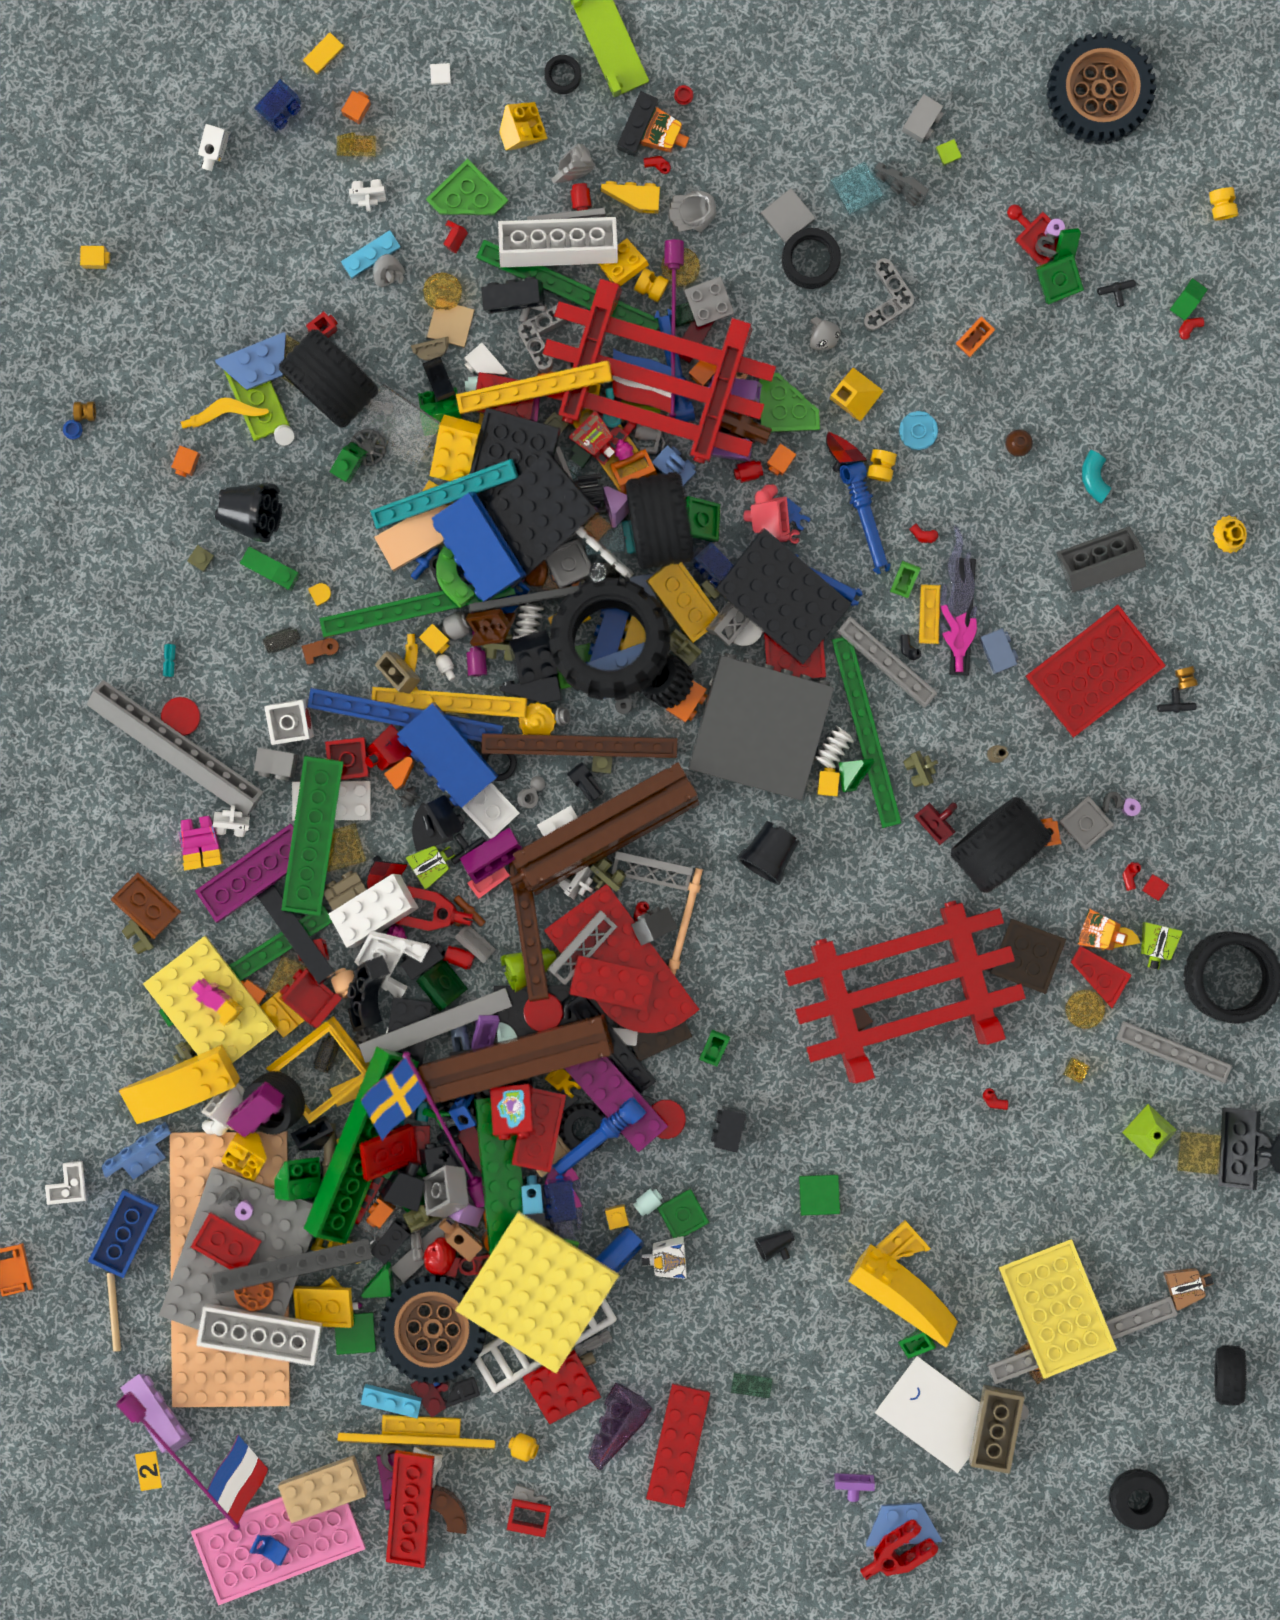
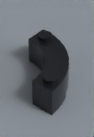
M383 955L362 963L353 973L355 975L353 981L349 983L347 997L350 998L351 1008H348V1013L354 1033L382 1021L378 1006V992L383 979L390 974Z

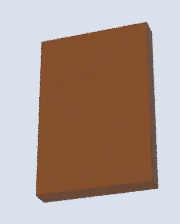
M139 873L132 877L111 898L114 904L153 939L181 913L177 907Z

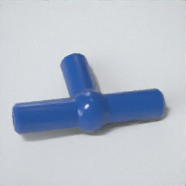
M437 547L432 549L425 558L420 556L415 559L419 565L411 574L414 580H417L423 571L430 567L429 562L431 558L440 552Z

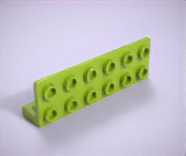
M570 0L613 97L615 98L648 83L647 74L614 1Z

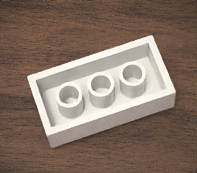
M391 874L328 915L346 948H356L366 941L371 931L380 933L419 908L401 875Z

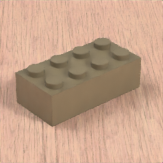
M983 1385L969 1457L971 1467L1010 1474L1025 1398L1021 1391Z

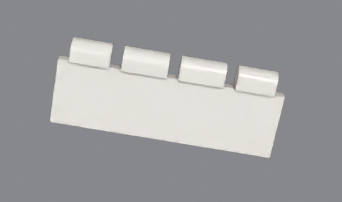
M583 526L575 532L582 539L585 537L587 539L585 542L596 552L600 551V555L610 565L614 564L616 566L615 569L621 575L628 578L634 575L626 565Z

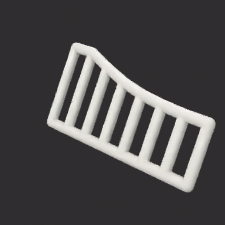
M605 1298L600 1306L607 1318L597 1323L594 1317H592L588 1323L591 1328L581 1334L574 1346L616 1322L617 1318ZM498 1337L483 1346L482 1352L475 1361L493 1393L501 1391L523 1376L541 1367L542 1364L537 1361L529 1363L524 1353L511 1346L523 1366L522 1369L513 1374L497 1347L505 1341ZM489 1351L492 1352L506 1376L504 1380L497 1384L481 1356Z

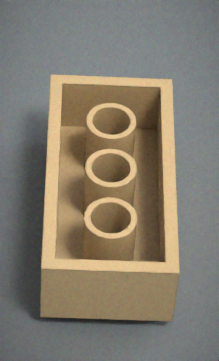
M355 1455L283 1480L278 1485L291 1523L366 1497L367 1494Z

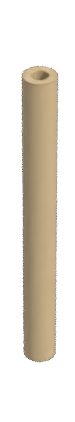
M109 1272L107 1273L113 1351H121L115 1274Z

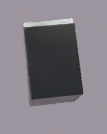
M323 1116L292 1132L291 1136L299 1150H321L333 1135L334 1130L327 1117Z

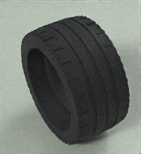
M806 228L794 233L787 240L782 253V267L786 276L792 283L805 289H816L828 284L837 274L841 262L840 248L832 235L819 228ZM805 240L821 242L830 253L829 267L823 274L817 277L801 275L796 271L792 262L794 249Z
M271 1071L253 1081L246 1088L242 1100L244 1101L264 1082H267L284 1095L281 1101L285 1111L284 1117L272 1113L269 1120L265 1124L261 1123L258 1127V1130L274 1135L288 1130L298 1122L305 1111V1097L302 1089L293 1078L278 1071Z

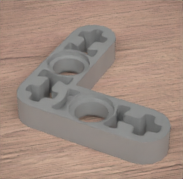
M886 258L877 261L875 272L892 298L865 316L864 326L870 331L879 329L908 310L914 303L913 294L892 262ZM881 263H883V265L888 264L887 271L889 274H891V272L894 273V275L889 276L887 280L884 279V277L887 276L886 272L884 270H879L881 267ZM897 279L900 282V287L892 289L889 286V281ZM902 288L905 289V291L902 292L903 296L905 298H910L908 301V305L906 303L901 304L900 301L902 300V297L900 294H898V296L895 295V293L900 292ZM892 306L894 314L886 316L883 312L884 307ZM880 311V315L885 321L882 322L880 318L876 321V326L873 324L869 325V317L872 319L876 318L879 315L876 312Z
M557 305L523 322L518 328L520 338L537 369L542 373L550 372L554 367L552 357L543 355L545 344L540 336L568 322L554 317L556 321H553L551 315H555ZM542 319H549L550 323L548 326L542 327L539 325ZM527 328L528 330H530V333L533 337L531 339H529L528 335L525 333V329ZM535 343L541 344V348L538 351H532L531 346ZM543 355V358L548 364L547 366H544L542 364L540 356Z

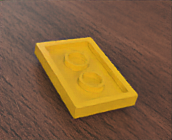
M294 1287L296 1319L323 1323L322 1327L352 1328L354 1326L351 1288Z

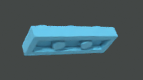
M389 230L342 260L341 263L351 279L372 267L380 256L384 254L390 255L401 247Z
M365 1384L361 1405L413 1418H418L422 1403L421 1397Z

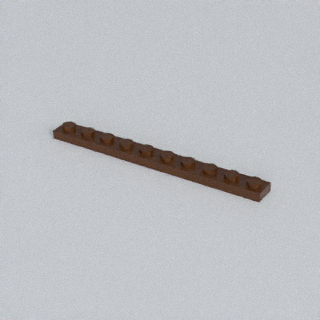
M482 733L481 753L677 758L678 738Z

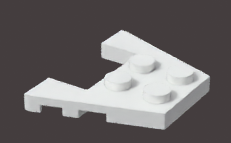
M371 931L354 962L360 966L365 961L383 955L390 974L383 979L381 988L389 991L394 997L402 998L408 986L391 978V973L402 953L422 962L430 945Z

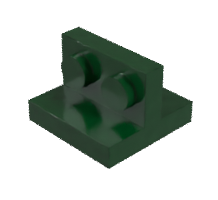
M444 959L416 980L439 1011L443 1010L468 990Z

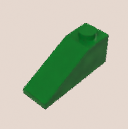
M248 547L240 562L241 565L289 591H292L300 576L295 570L251 547Z

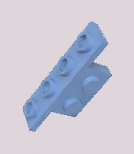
M166 1122L157 1125L150 1133L138 1138L135 1143L122 1149L113 1158L107 1159L102 1165L104 1176L107 1178L123 1167L134 1180L165 1159L166 1156L157 1143L171 1134L169 1125Z

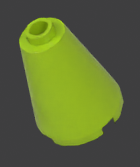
M549 948L542 949L545 973L548 971V967L557 959L554 951H550ZM522 952L501 956V965H506V972L504 974L512 990H515V992L522 990L527 986Z

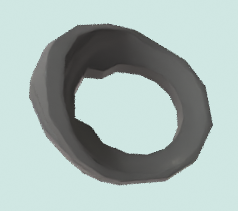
M395 1444L386 1445L381 1452V1462L391 1472H393V1466L389 1464L387 1454L392 1450L405 1451L402 1447Z

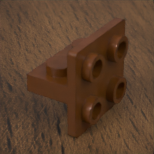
M501 609L468 613L466 620L474 631L470 644L472 646H483L504 642L516 618L515 613L504 614Z

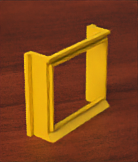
M335 1016L324 1022L266 1068L269 1072H281V1068L328 1032H330L361 1072L358 1077L311 1112L305 1104L303 1115L309 1124L362 1083L370 1062L365 1063L361 1050Z

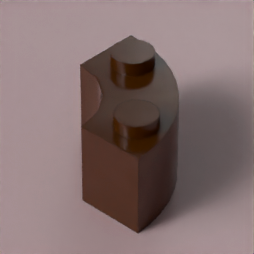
M435 1485L430 1509L438 1511L444 1517L447 1524V1532L467 1534L468 1518L461 1501L450 1490Z

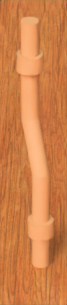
M695 868L693 880L689 883L687 903L674 952L668 963V967L674 975H676V971L680 967L681 961L679 959L696 895L700 892L701 888L700 880L703 869Z

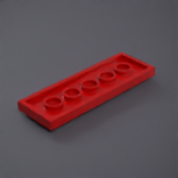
M672 1383L646 1496L647 1500L685 1507L710 1397L709 1391Z
M396 1450L394 1453L386 1562L418 1568L426 1566L435 1456Z

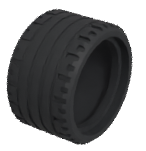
M317 329L311 330L300 341V344L296 345L293 351L287 355V358H284L279 364L280 372L339 428H346L351 420L364 409L363 407L368 405L370 400L378 394L377 385L366 373Z
M675 471L657 476L651 475L649 477H640L639 479H629L626 482V493L639 566L642 569H650L662 565L668 566L670 564H680V562H691L694 558V550L681 475Z
M1013 797L995 810L963 837L951 850V857L955 862H958L960 868L964 870L966 875L971 878V881L983 893L994 890L1009 879L1051 841L1050 831L1031 812L1032 810L1026 806L1021 797Z
M1230 931L1215 933L1206 937L1205 940H1201L1194 947V950L1190 952L1183 973V977H1185V990L1188 992V997L1193 1005L1210 1018L1233 1024L1251 1022L1260 1018L1261 1015H1265L1272 1008V1005L1276 1003L1280 995V962H1278L1277 955L1269 948V945L1263 940L1256 938V936ZM1229 945H1241L1248 949L1258 960L1262 971V982L1257 995L1250 1003L1237 1009H1223L1217 1006L1209 998L1203 984V972L1207 961L1217 950Z

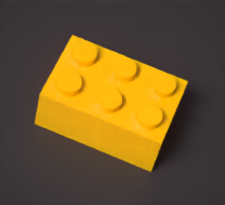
M448 415L443 416L439 425L431 465V477L452 481L470 474L482 424Z

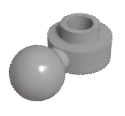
M533 777L530 781L531 788L523 789L519 792L517 800L521 807L533 808L537 805V792L545 788V780L542 777Z

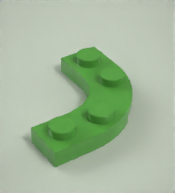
M444 546L437 559V580L445 594L461 608L475 596V592L461 580L457 574V563L454 560V554L451 549L449 550Z

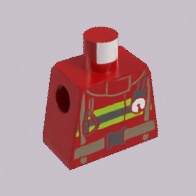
M596 411L569 436L571 441L593 457H596L601 452L609 460L616 452L609 444L614 437Z

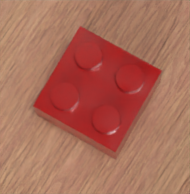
M366 738L325 742L327 759L343 761L341 780L370 777L369 767L365 763V758L368 756Z

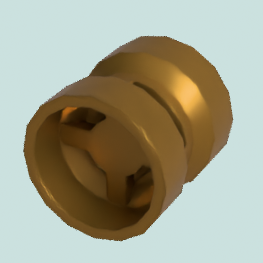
M91 401L86 404L74 402V420L82 421L87 419L88 421H95V402Z
M1194 666L1175 670V675L1179 679V690L1198 685L1197 679L1194 678Z

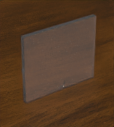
M383 383L372 404L369 405V409L358 429H372L380 433L385 440L387 449L416 468L426 450L430 447V443L439 429L440 422ZM372 434L371 438L375 439L376 435Z

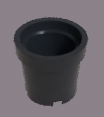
M766 821L747 849H743L737 856V860L763 879L780 885L785 875L783 872L799 841L787 830L780 826L774 828L772 827L774 823Z

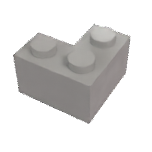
M258 748L254 771H258V776L270 777V774H275L276 779L289 781V777L294 778L298 755Z

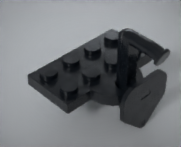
M1222 1108L1218 1186L1257 1190L1258 1170L1266 1169L1272 1164L1275 1172L1280 1173V1133L1277 1134L1273 1141L1267 1133L1260 1131L1261 1111Z

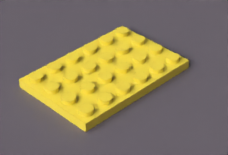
M206 936L202 937L143 983L197 1055L223 1045L231 1062L234 1063L277 1029ZM204 978L209 983L216 982L219 985L217 989L223 990L244 1008L231 1024L222 1025L219 1022V1019L222 1017L213 1008H208L203 1002L200 1003L196 1000L198 994L191 988L199 979Z
M1072 1239L999 1267L1043 1379L1117 1350Z

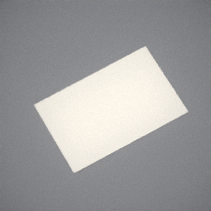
M916 1356L875 1413L958 1473L970 1457L980 1402ZM917 1388H919V1389H920V1395H919V1397H918L917 1399H915V1400H910V1398H915V1397L918 1395V1390H917Z

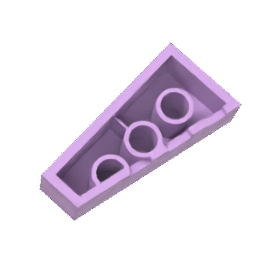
M138 1374L120 1388L124 1395L131 1391L147 1409L144 1419L175 1453L192 1439L177 1420L172 1410L164 1402L161 1393L153 1387L152 1379L148 1375ZM148 1430L161 1452L169 1453Z

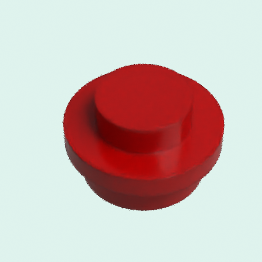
M681 85L676 88L674 99L680 105H687L693 100V91L689 86Z

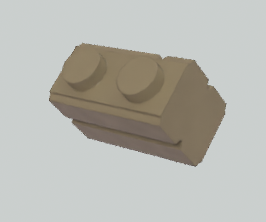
M386 651L375 664L377 669L382 671V674L398 692L409 694L421 681L419 676L398 653Z
M351 870L342 875L343 880L338 883L334 880L325 885L324 896L333 911L367 890L358 872L353 873Z

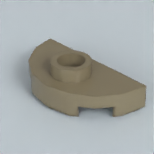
M449 337L411 345L413 353L419 358L430 361L437 357H442L446 353L449 346Z

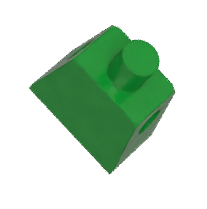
M350 442L341 450L329 472L350 484L368 452L355 443Z

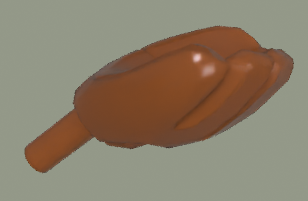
M546 561L525 578L528 584L534 587L544 584L548 572Z

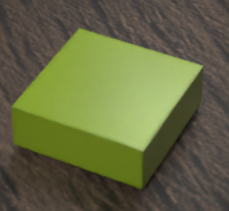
M954 139L936 147L943 166L962 158Z

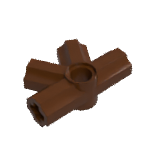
M729 411L725 412L721 424L722 431L766 445L772 431L771 428L753 422V419L742 414L736 415Z

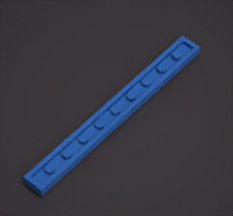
M317 688L310 689L307 705L308 708L404 727L424 711L423 709ZM446 714L466 739L481 742L482 733H502L503 725Z

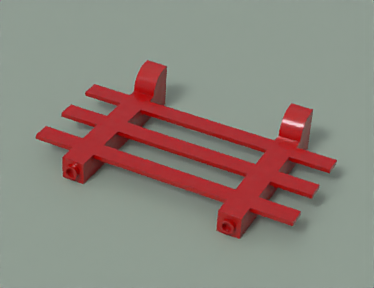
M600 279L591 310L558 302L554 317L585 326L579 348L547 339L543 355L573 363V368L609 361L613 376L706 403L698 426L589 393L590 386L546 396L562 401L558 415L562 418L563 422L573 424L575 421L579 423L583 408L692 440L694 443L690 456L694 457L693 461L704 464L705 461L710 462L714 447L749 457L753 442L719 431L726 410L759 420L765 404L731 394L737 373L740 372L772 382L776 366L743 357L744 350L752 333L751 323L732 318L723 349L720 350L613 318L612 313L619 302L622 289L619 284ZM606 333L716 365L717 368L711 388L600 355Z
M956 900L944 903L945 907L940 908L944 925L838 956L833 941H827L826 938L815 941L816 945L811 946L815 960L814 963L784 971L788 986L820 978L826 1000L795 1009L799 1025L830 1016L836 1034L835 1039L806 1047L810 1063L841 1054L849 1082L858 1084L875 1079L871 1063L865 1055L863 1047L969 1015L971 1016L978 1044L989 1045L1005 1040L1003 1028L998 1018L994 1015L993 1008L1026 999L1022 984H1017L988 993L982 971L1015 961L1011 946L977 955L971 934L1004 924L1000 908L966 917L963 903H956ZM949 940L955 962L847 993L841 971ZM960 978L966 1000L858 1032L852 1009Z

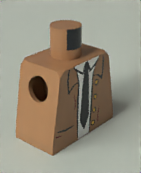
M447 1218L440 1223L439 1228L445 1232L444 1236L447 1243L467 1261L470 1262L483 1248L480 1237L463 1223L457 1221L452 1223Z
M1196 1268L1164 1272L1176 1310H1181L1206 1297L1204 1287L1214 1284L1210 1273L1200 1276Z

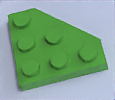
M468 158L426 198V201L440 215H496L509 202Z
M774 373L772 382L759 378V382L762 384L760 403L765 404L761 415V425L771 428V432L820 430L819 409L812 405L794 386L789 384L782 375Z

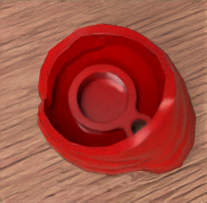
M444 1237L436 1238L424 1252L425 1267L433 1275L442 1276L447 1273L455 1259L456 1250L447 1243Z

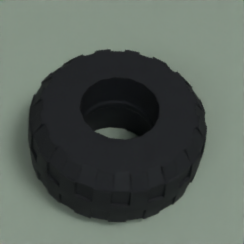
M1225 1345L1216 1349L1214 1373L1215 1399L1221 1405H1240L1245 1401L1246 1354L1245 1350L1239 1346Z
M1133 1469L1125 1471L1115 1479L1110 1488L1109 1503L1114 1516L1120 1523L1131 1529L1146 1530L1159 1524L1165 1517L1169 1507V1495L1164 1483L1158 1476L1147 1470ZM1139 1489L1148 1491L1149 1501L1145 1507L1141 1509L1129 1507V1497L1134 1491Z

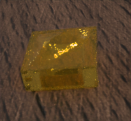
M1072 1057L1063 1075L1082 1084L1090 1066Z

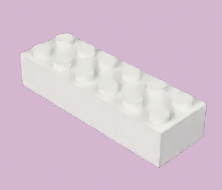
M616 217L498 221L500 267L618 263Z
M206 1303L202 1310L196 1346L314 1366L317 1359L323 1323Z

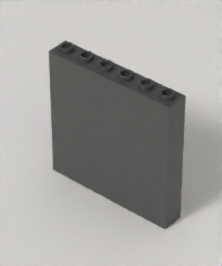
M726 652L724 656L719 655L688 769L802 801L834 687L829 686L830 682L819 679L818 683L811 681L812 677L807 675L793 676V671L781 669V672L773 670L774 666L763 663L762 667L754 665V660L744 658L743 661L736 660V655Z

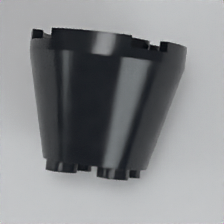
M270 483L221 489L215 519L219 520L224 527L255 541L267 543L271 541L270 536L272 533L278 531L281 522L282 503H279L278 499L280 490L275 484Z

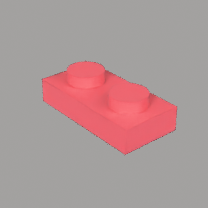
M503 867L477 884L473 880L467 884L479 899L507 879L510 874Z

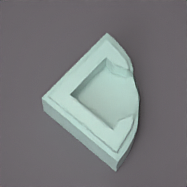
M499 1022L497 1028L498 1042L517 1038L511 1026Z

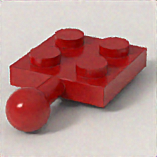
M1011 205L1007 210L1008 217L1011 220H1017L1025 228L1015 239V242L1040 266L1048 263L1052 258L1037 253L1035 246L1037 241L1045 236V229L1051 219L1042 212L1031 223L1023 215L1022 208L1019 205ZM1059 238L1054 239L1053 245L1044 244L1043 247L1056 251Z

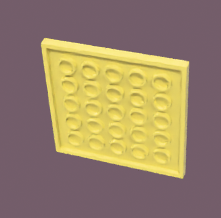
M518 1211L456 1308V1311L557 1373L619 1277V1274Z

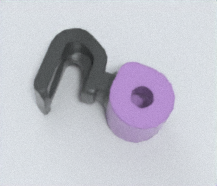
M1053 219L1049 222L1045 229V236L1041 237L1036 243L1037 253L1048 258H1053L1057 254L1056 251L1045 248L1043 245H1053L1054 239L1059 238L1060 231L1065 230L1062 220Z
M1109 792L1104 796L1102 811L1104 813H1108L1110 798L1114 799L1115 808H1121L1122 812L1127 816H1135L1141 810V805L1137 800L1126 798L1122 801L1121 795L1117 792Z
M228 1187L217 1200L218 1204L220 1205L230 1192L233 1195L230 1205L235 1206L236 1217L240 1220H248L253 1214V1205L247 1200H239L240 1191L237 1187Z

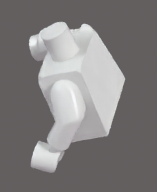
M239 1083L236 1087L214 1096L201 1111L212 1119L205 1120L202 1123V1129L206 1134L221 1136L228 1129L234 1130L226 1122L232 1110L243 1101L245 1089Z

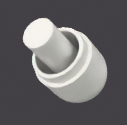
M445 654L439 655L436 658L438 670L442 675L446 674L449 681L455 679L456 677L452 671L454 665L450 657Z

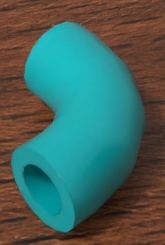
M1090 450L1082 465V481L1087 492L1101 504L1112 488L1101 477V470L1106 459L1096 451Z

